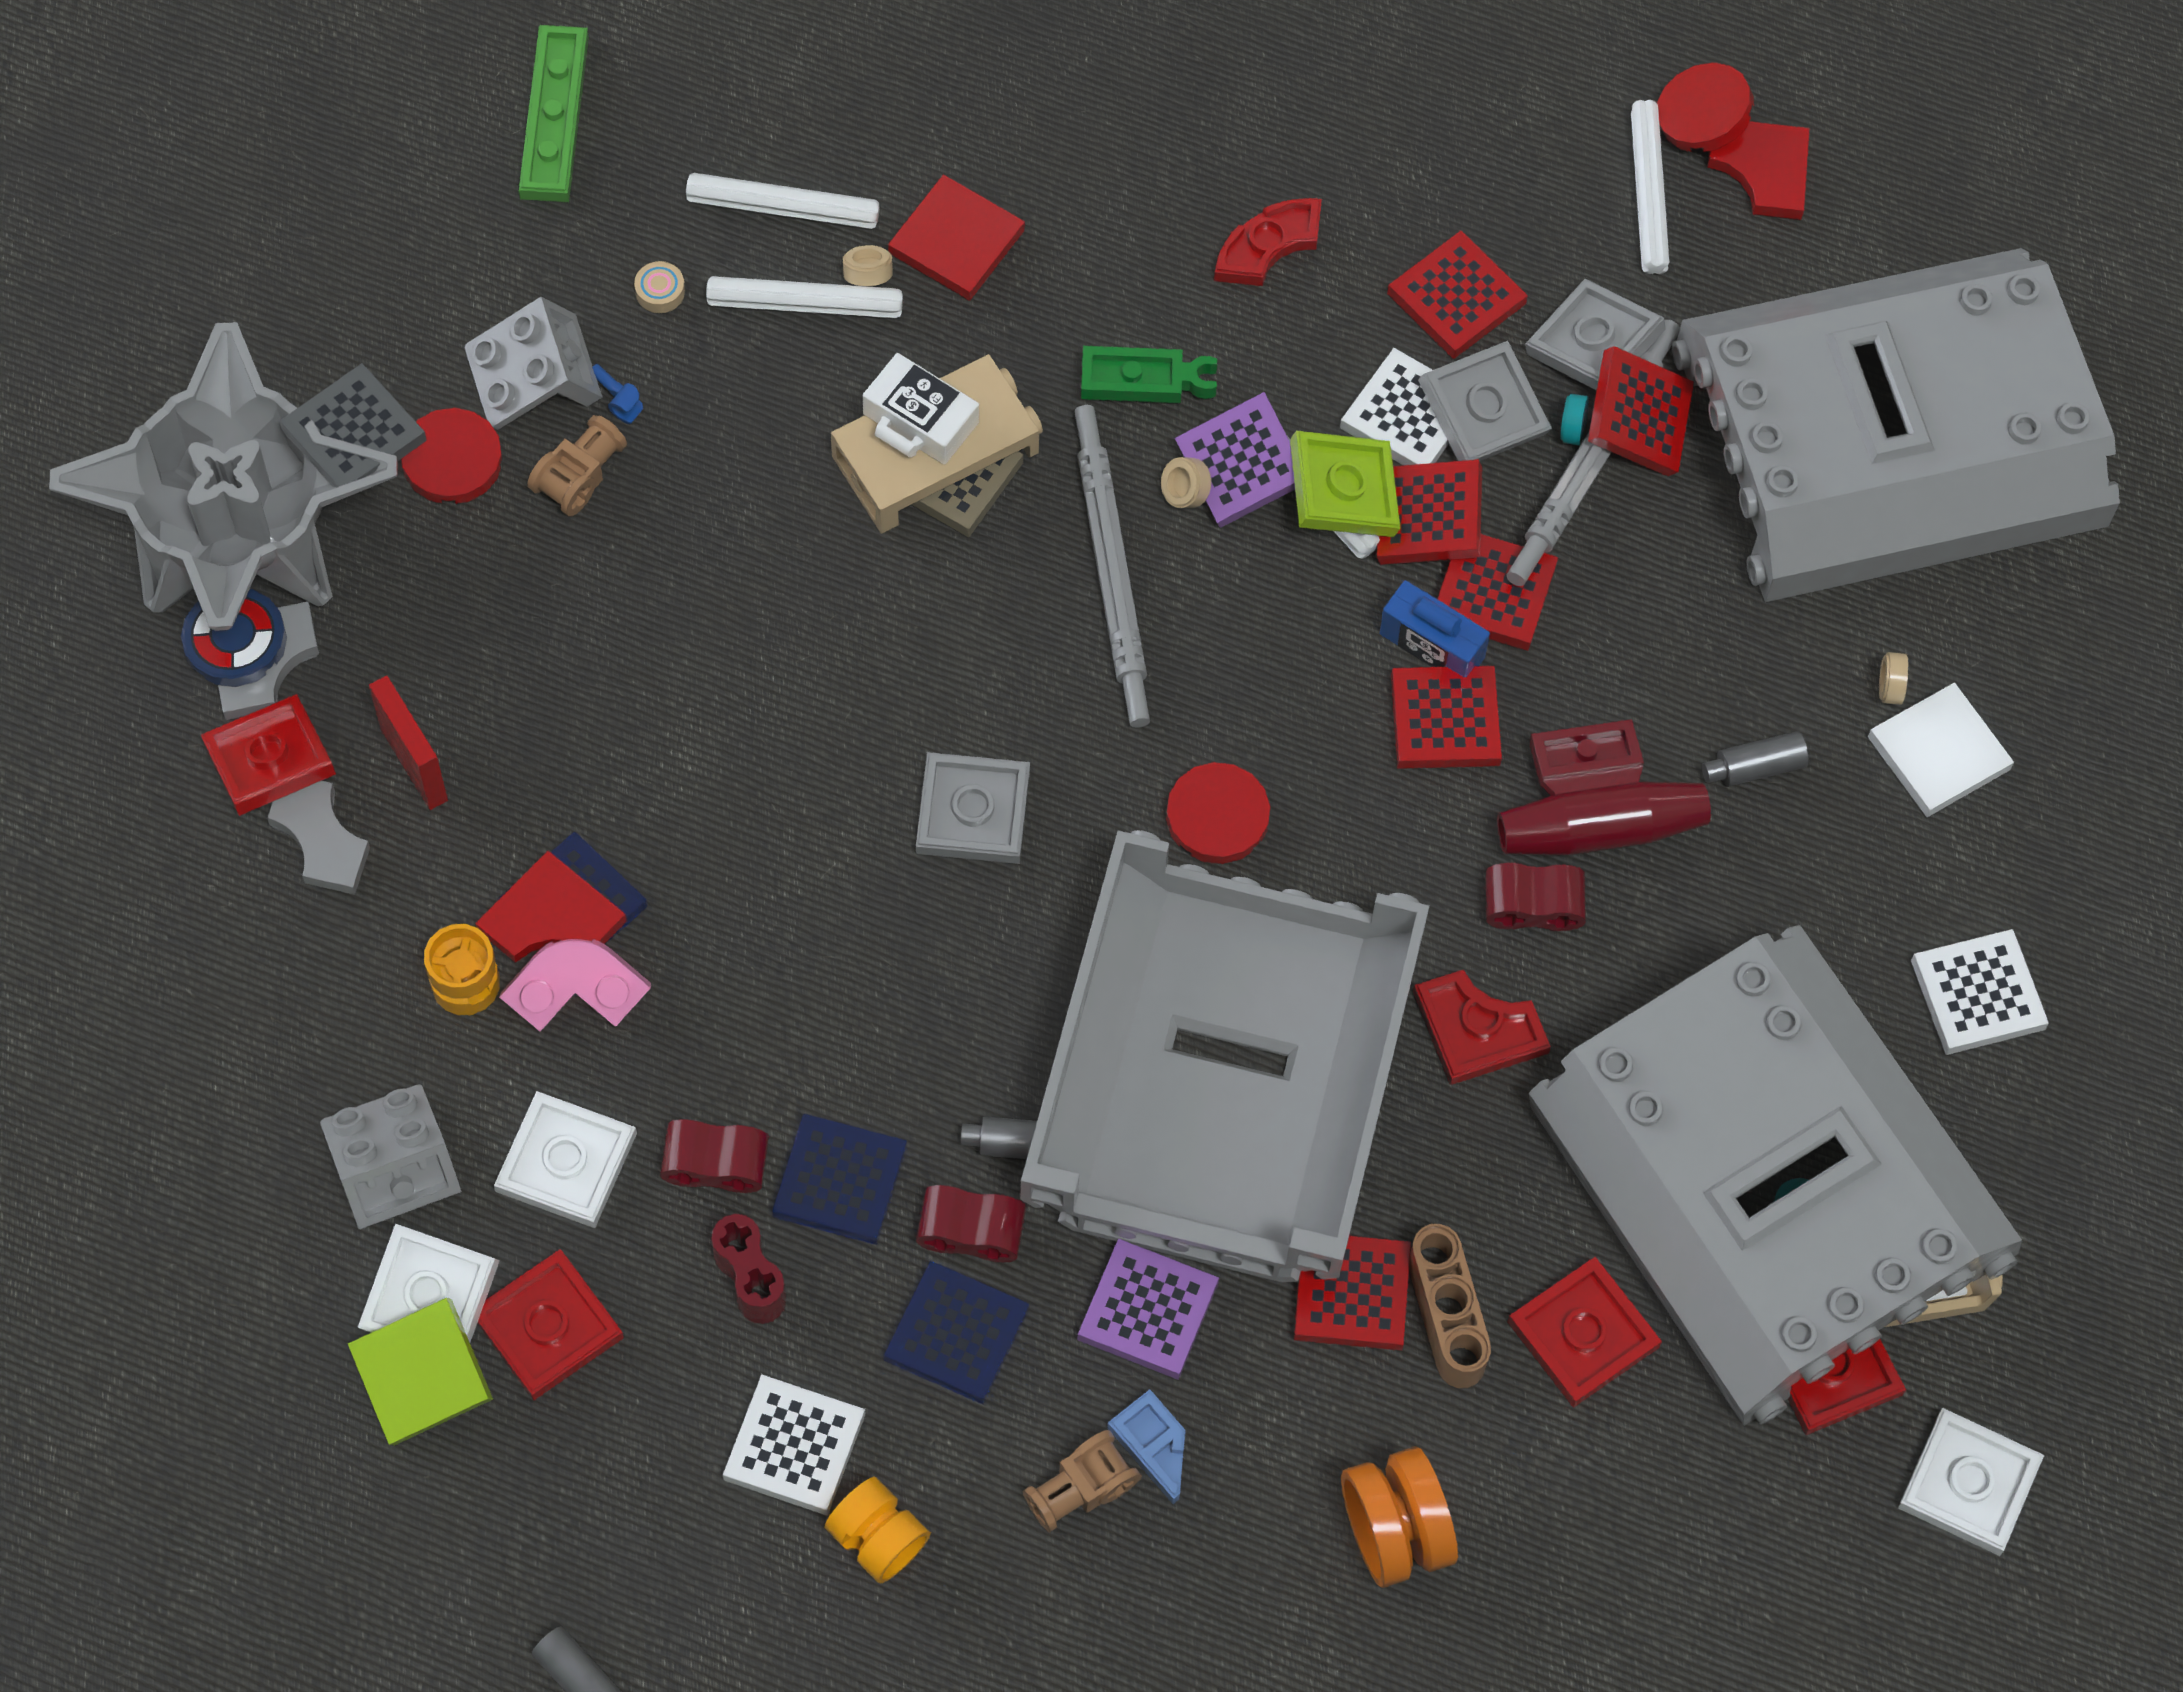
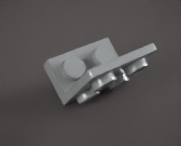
M539 297L465 345V351L486 419L496 430L557 393L586 407L602 398L576 314L543 297Z
M418 1084L406 1089L394 1090L382 1098L357 1107L344 1108L335 1115L320 1121L358 1229L462 1192L446 1144L422 1085Z

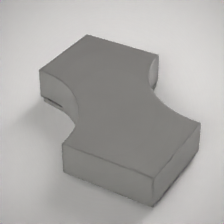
M309 602L278 607L283 618L287 641L283 657L277 665L274 663L266 671V676L257 682L238 687L218 685L225 720L246 716L278 702V691L287 674L301 662L319 655Z
M320 781L273 801L267 817L269 825L291 836L301 847L304 853V871L302 875L304 883L355 895L370 846L368 840L354 836L336 819L333 811L335 800L333 783Z

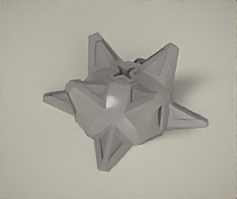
M215 323L187 390L170 397L160 410L143 425L136 427L127 443L50 469L49 489L53 492L128 515L135 531L144 605L152 612L161 613L194 589L209 628L219 631L232 628L256 575L315 606H323L333 596L315 527L322 507L397 477L398 464L397 456L321 435L311 420L304 427L313 443L380 462L377 470L370 475L337 488L333 487L281 429L280 420L297 409V407L286 400L280 393L263 387L238 323Z

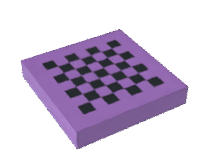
M1265 392L1175 438L1184 457L1197 458L1204 462L1209 469L1211 490L1206 502L1220 528L1295 490L1290 441Z
M1118 1238L1078 1332L1077 1340L1179 1380L1218 1286L1219 1277Z

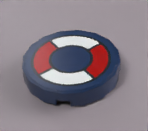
M249 589L232 628L219 631L210 629L198 601L184 620L181 640L188 663L194 670L203 675L206 680L215 685L238 687L257 682L267 675L266 671L274 663L278 664L284 655L287 634L281 612L270 598L253 589Z

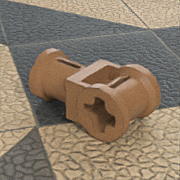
M593 415L587 423L589 428L574 444L564 439L554 451L545 454L534 466L529 476L528 488L534 493L543 492L559 503L561 511L567 516H574L584 508L591 498L594 489L603 480L601 466L614 452H622L627 446L624 435L613 423L602 416Z
M1110 1430L1102 1431L1089 1438L1069 1457L1060 1462V1474L1036 1489L1029 1486L1023 1490V1495L1029 1508L1047 1532L1056 1529V1521L1078 1507L1082 1506L1086 1513H1088L1097 1506L1107 1504L1122 1496L1141 1479L1142 1476L1136 1468L1130 1469L1113 1445L1115 1437Z

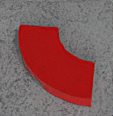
M1303 198L1272 204L1263 208L1262 213L1253 217L1244 225H1238L1227 238L1219 253L1214 281L1263 286L1268 270L1280 258L1296 251L1316 250L1322 199Z

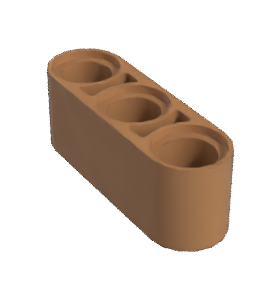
M1429 1224L1421 1228L1415 1235L1410 1251L1409 1272L1436 1367L1441 1378L1450 1386L1469 1388L1476 1385L1484 1375L1491 1354L1490 1340L1462 1244L1457 1233L1450 1227L1442 1224ZM1435 1247L1441 1249L1446 1254L1448 1260L1441 1264H1434L1428 1262L1423 1257L1421 1251L1426 1248ZM1449 1297L1459 1302L1463 1310L1457 1314H1446L1437 1307L1435 1302L1441 1298ZM1457 1348H1465L1473 1352L1478 1361L1473 1365L1464 1366L1454 1361L1450 1352Z

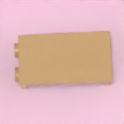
M989 354L939 378L979 403L978 425L946 464L940 463L920 449L916 452L915 456H906L875 436L878 423L867 416L856 419L831 432L832 457L881 534L899 525V510L1021 449L1025 451L1029 458L1039 453V434L1043 432L1036 412L1031 406L1023 407L1016 396L1018 391L1011 374L1006 368L999 370Z

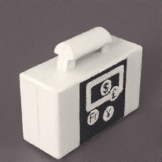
M896 353L863 393V414L878 423L875 431L876 437L906 456L913 457L920 449L940 463L946 464L978 425L979 403L911 360Z

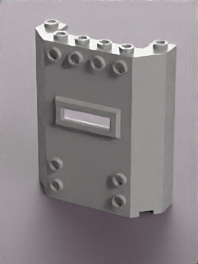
M2022 248L1682 320L1677 341L1672 343V354L1677 369L1685 371L1687 379L1694 381L1693 386L1699 385L1700 388L1706 387L1710 398L1709 417L1712 427L1715 431L1721 430L1726 444L1724 446V459L1727 470L1731 475H1737L1741 487L1739 490V502L1745 518H1752L1757 532L1751 556L1747 557L1746 564L1749 579L1752 585H1759L1765 602L2109 527L2120 504L2118 483L2109 481L2106 456L2116 454L2113 430L2049 265L2041 259L2030 261L2029 252ZM1874 343L1907 434L1890 438L1886 437L1854 347Z
M1118 830L1021 1178L1020 1199L1034 1208H1041L1045 1203L1060 1211L1058 1222L1073 1231L1117 1241L1119 1238L1145 1249L1282 1283L1297 1282L1301 1271L1315 1270L1316 1276L1321 1279L1339 1278L1430 905L1421 904L1416 898L1403 893H1392L1389 896L1377 893L1373 914L1363 912L1362 908L1353 903L1339 901L1330 904L1314 900L1307 893L1295 889H1285L1280 892L1261 887L1259 883L1246 877L1227 879L1210 875L1207 870L1196 865L1184 864L1180 867L1167 864L1168 842L1161 841L1156 835L1146 831L1137 830L1127 833ZM1177 1030L1287 1056L1284 1074L1279 1076L1173 1050Z
M1800 925L1787 928L1781 934L1782 938L1775 942L1766 933L1755 936L1574 1048L1561 1061V1064L1566 1069L1564 1073L1551 1081L1549 1079L1540 1081L1529 1092L1531 1109L1744 1426L1754 1419H1757L1759 1424H1764L1778 1416L1787 1408L1784 1401L1790 1397L1791 1385L1802 1378L1809 1384L1823 1377L1835 1367L1832 1359L1848 1349H1851L1854 1354L1866 1350L1882 1337L1879 1332L1880 1329L1896 1319L1900 1325L1912 1321L1928 1308L1925 1301L1944 1290L1947 1296H1950L1966 1287L1972 1281L1974 1282L1981 1278L1985 1273L1990 1280L2001 1276L2017 1264L2018 1261L2014 1256L2019 1254L2022 1239ZM1835 1137L1848 1155L1846 1158L1750 1218L1748 1217L1736 1198Z

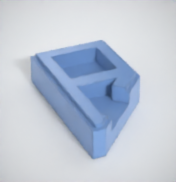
M1149 1389L1109 1421L1107 1429L1112 1432L1132 1458L1170 1502L1174 1504L1180 1497L1185 1429Z

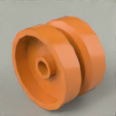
M1414 1446L1390 1454L1385 1470L1386 1477L1381 1469L1371 1462L1342 1470V1492L1351 1527L1364 1562L1379 1587L1385 1588L1409 1580L1413 1567V1558L1419 1566L1428 1572L1456 1564L1458 1560L1457 1540L1448 1505L1431 1463L1421 1448Z

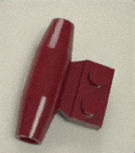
M1631 719L1531 734L1530 748L1540 787L1544 788L1551 796L1500 812L1497 816L1498 835L1504 854L1574 855L1649 844L1708 825L1711 821V806L1704 783L1639 782L1644 761Z

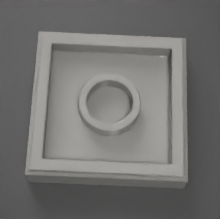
M1584 279L1525 343L1528 356L1597 390L1604 350L1616 346L1641 357L1666 330L1665 319Z
M1508 341L1427 372L1418 380L1458 461L1476 459L1482 461L1544 436L1552 429Z
M927 752L916 840V854L1020 864L1030 762Z

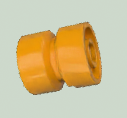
M451 924L439 929L429 939L424 950V965L436 1002L442 1008L456 1015H473L485 1010L494 1002L500 989V976L492 945L488 937L480 929L468 924Z
M872 1477L858 1485L838 1504L828 1517L825 1529L846 1550L858 1549L857 1562L878 1583L882 1584L897 1575L917 1556L930 1538L931 1532L909 1510L898 1512L896 1510L898 1498L877 1477Z

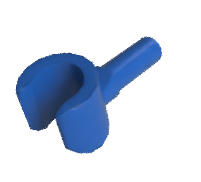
M595 364L592 368L596 379L614 396L608 404L609 410L622 422L631 424L643 410V404L639 400L640 395L637 388L629 383L623 386L599 364Z

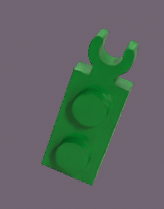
M1083 346L1081 399L1181 403L1182 390L1190 391L1199 398L1216 397L1217 381H1204L1199 376L1201 374H1216L1217 358L1200 356L1190 363L1182 362L1183 350Z

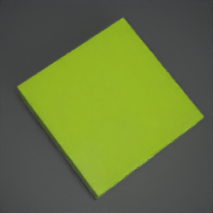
M1296 431L1290 439L1300 528L1394 537L1400 530L1390 441Z
M444 1298L348 1343L389 1445L395 1446L493 1400L456 1308L450 1298Z

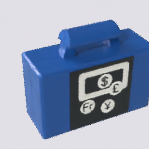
M1406 580L1402 582L1383 608L1380 635L1431 667H1448L1463 677H1467L1474 666H1480L1485 659L1490 636L1489 631Z

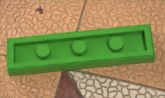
M539 25L519 184L520 199L569 202L589 39L588 28Z

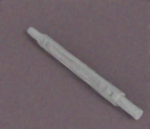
M1665 320L1666 330L1640 358L1663 367L1662 360L1680 331L1679 325L1672 320ZM1589 433L1525 534L1526 544L1507 573V579L1516 586H1523L1542 555L1553 549L1612 453L1588 442Z
M1082 405L1075 409L1081 451H1079L1077 457L1117 681L1123 684L1130 726L1139 728L1150 723L1143 680L1147 677L1108 453L1106 448L1101 447L1094 407Z

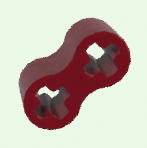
M1500 863L1489 867L1486 870L1487 923L1499 929L1539 927L1553 931H1570L1583 927L1586 923L1585 872L1573 865L1532 867L1519 863Z
M673 1120L667 1126L660 1177L668 1183L683 1187L706 1186L738 1193L757 1192L762 1188L769 1136L766 1132L749 1126H716L695 1120Z
M944 1185L930 1186L925 1190L916 1242L925 1249L939 1253L968 1254L993 1262H1012L1018 1257L1027 1207L1022 1201L1005 1195L976 1194Z
M732 1214L723 1217L717 1222L712 1231L711 1240L716 1265L735 1282L737 1303L742 1315L753 1323L765 1324L773 1322L782 1314L786 1305L785 1283L782 1272L763 1256L759 1227L753 1219L742 1214ZM737 1240L741 1246H746V1249L737 1252L736 1248L729 1246L728 1243ZM756 1286H761L762 1290L770 1292V1295L767 1298L761 1299L757 1292L752 1293V1289Z

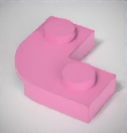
M568 939L556 943L550 942L541 948L504 988L499 998L537 1030L541 1031L576 993L616 1027L650 990L651 983L600 941L595 939L592 942L582 939Z

